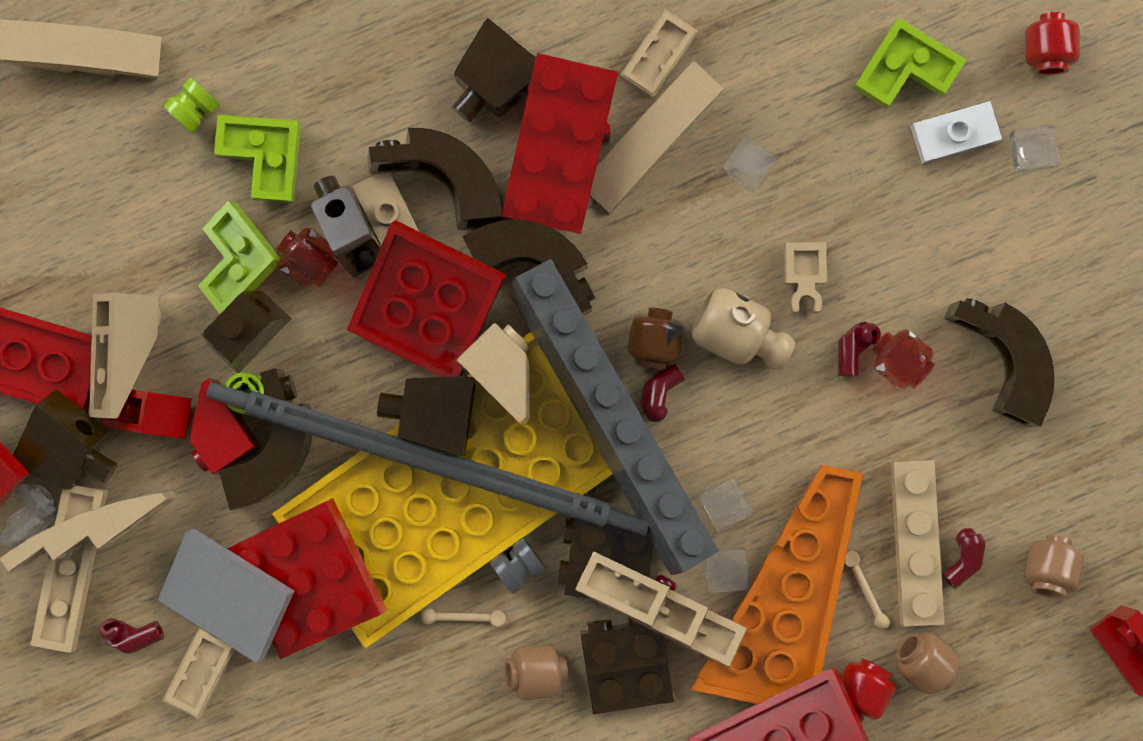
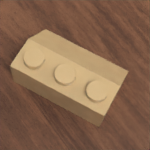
M494 323L457 361L520 424L525 425L530 420V361L526 355L529 348L526 341L510 325H507L502 330Z

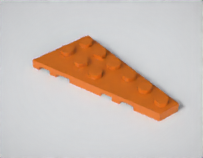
M820 464L730 618L731 621L747 628L730 668L707 658L690 686L691 690L759 704L822 673L863 473Z

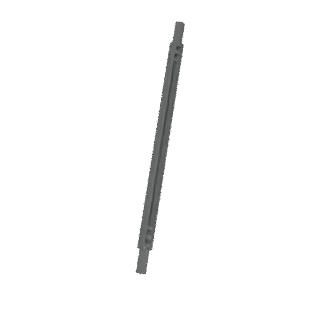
M211 382L206 393V398L245 410V415L320 437L574 519L592 523L604 528L605 524L642 536H645L649 525L643 518L610 508V503L276 399L256 391L248 394Z

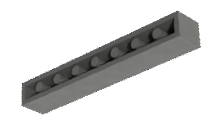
M549 259L515 277L507 289L636 516L643 518L649 525L647 535L670 575L683 573L719 552L552 260Z

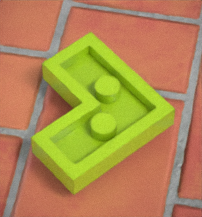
M898 17L853 86V89L885 109L891 105L908 77L943 97L967 60Z
M217 115L214 155L218 158L254 160L251 198L255 201L294 203L301 123L297 120Z
M227 201L202 228L224 259L205 277L198 287L217 312L221 314L240 293L254 291L283 261L238 203Z

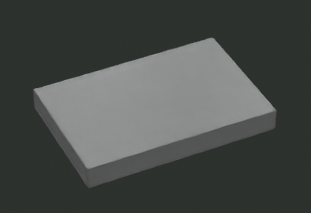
M193 528L185 532L158 601L255 663H259L265 659L294 590Z

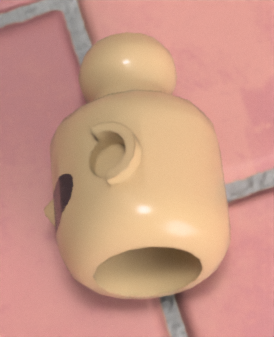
M719 287L710 293L695 319L691 332L697 345L736 365L746 364L756 355L762 358L765 365L775 370L782 369L788 362L795 347V341L788 333L774 332L769 329L771 324L769 309L749 299L747 295H741L726 287Z

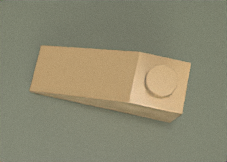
M125 293L93 294L89 417L118 418L157 339L158 326L161 321V311L158 307L159 296Z

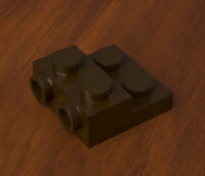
M576 518L574 520L566 519L563 543L571 544L569 561L560 560L557 582L559 585H565L564 595L589 598L575 589L593 552L649 577L653 544L647 533L645 536L607 524L603 528Z
M629 618V623L613 626L611 619L587 623L588 630H581L580 636L593 715L674 702L665 636Z

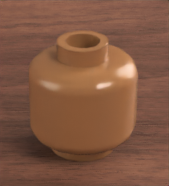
M1047 535L1046 540L1036 541L1031 544L1027 555L1024 578L1032 586L1034 593L1048 598L1064 599L1067 593L1076 591L1080 583L1084 556L1080 550L1071 546L1072 540L1060 535Z
M931 632L910 634L899 645L896 653L897 669L902 677L921 692L934 694L947 690L955 684L958 678L959 656L952 647L936 634Z
M550 644L516 648L513 651L512 657L507 658L505 661V678L508 690L510 692L515 691L518 698L524 701L556 696L559 693L561 682L567 681L568 667L565 657H559L555 648Z

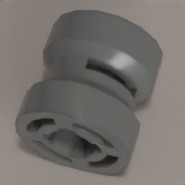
M524 537L513 544L509 554L500 553L490 560L493 569L512 594L523 588L525 579L530 577L537 578L547 571L539 556Z

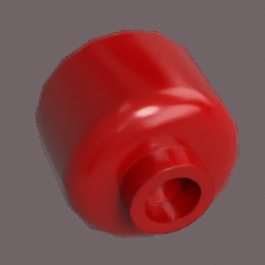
M1048 12L1041 14L1039 21L1030 24L1026 28L1025 60L1029 66L1036 68L1037 74L1058 75L1067 73L1069 66L1074 65L1079 60V25L1072 20L1065 19L1064 13Z
M862 658L860 663H848L841 675V680L861 723L865 717L873 720L880 719L896 691L895 684L890 680L892 673L865 658Z

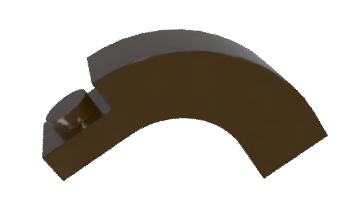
M408 128L406 144H400L398 140H383L377 142L375 146L369 147L367 157L369 175L417 171L429 174L443 183L453 199L457 230L477 229L500 221L502 213L495 180L479 155L459 139L433 129Z
M504 220L487 224L462 236L473 258L496 270L512 263L531 262L540 265L551 259L582 314L586 315L592 312L590 301L594 300L595 296L585 277L578 280L575 276L586 270L588 263L577 247L554 229L532 221Z
M966 298L965 302L960 300L950 304L944 319L988 339L998 349L1003 359L1005 368L1004 382L992 411L1027 427H1041L1052 401L1055 377L1052 356L1039 329L1026 315L1006 302L994 306L991 314L988 313L989 307L986 304L971 298Z
M278 368L260 372L266 395L293 404L292 399L297 398V391L291 375L285 376L284 370ZM298 404L299 406L311 409L310 404ZM273 423L270 439L260 454L243 464L218 470L229 510L257 504L283 490L302 468L308 456L313 435Z

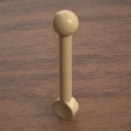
M847 551L845 565L851 567L875 616L874 625L879 630H885L890 625V619L887 615L882 614L858 565L860 562L858 553Z
M427 608L420 615L421 621L428 625L435 621L491 622L492 625L499 627L506 621L505 613L502 610H494L491 614L437 613L433 609Z

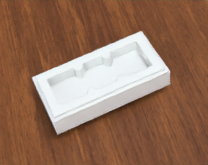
M991 101L919 121L910 126L921 164L994 144L1002 140Z

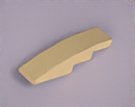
M0 19V63L71 73L74 70L114 76L117 73L157 79L162 37L87 26Z
M693 61L596 167L590 197L610 214L664 158L673 145L693 126L694 121L718 98L724 88Z
M173 491L161 492L117 501L87 511L36 534L1 556L0 561L10 572L26 567L45 552L49 554L52 560L65 558L89 540L93 542L97 549L111 546L177 497Z
M596 552L592 553L575 589L623 616L730 668L747 630L746 627L708 610V607L670 590L668 586Z

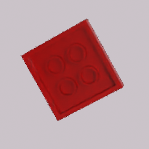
M394 220L390 223L347 331L440 377L461 376L464 367L457 359L478 339L506 274Z
M333 498L227 548L294 590L272 641L279 659L355 627L387 611Z

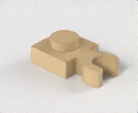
M827 242L785 243L784 285H796V292L789 301L791 312H799V300L801 297L811 299L813 313L820 312L822 297L815 290V285H825L827 283Z

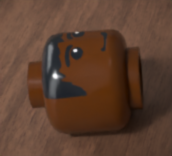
M649 307L648 314H640L632 319L627 350L632 356L636 357V364L666 369L668 363L675 362L679 358L684 326L678 320L672 319L673 311Z

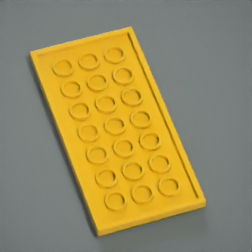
M529 332L522 338L526 341L529 348L526 355L530 361V420L525 425L520 424L476 380L466 456L460 457L584 495L611 476L612 472L532 332ZM399 424L388 431L387 434L398 437ZM360 451L272 513L276 521L281 523L331 498L334 499L387 608V611L351 628L365 649L557 514L554 511L364 451Z

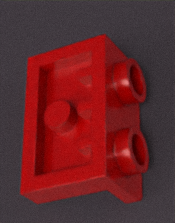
M1121 605L1090 628V632L1136 695L1143 696V615L1139 610Z

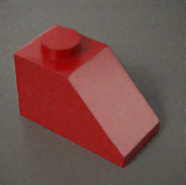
M208 378L200 386L189 440L195 448L191 453L198 466L204 472L209 470L213 475L219 474L218 470L236 465L262 446L240 413L233 411L227 404L206 398L210 383L220 384L218 380Z
M132 389L118 418H102L101 425L142 434L185 439L186 431L192 418L190 409L192 398Z

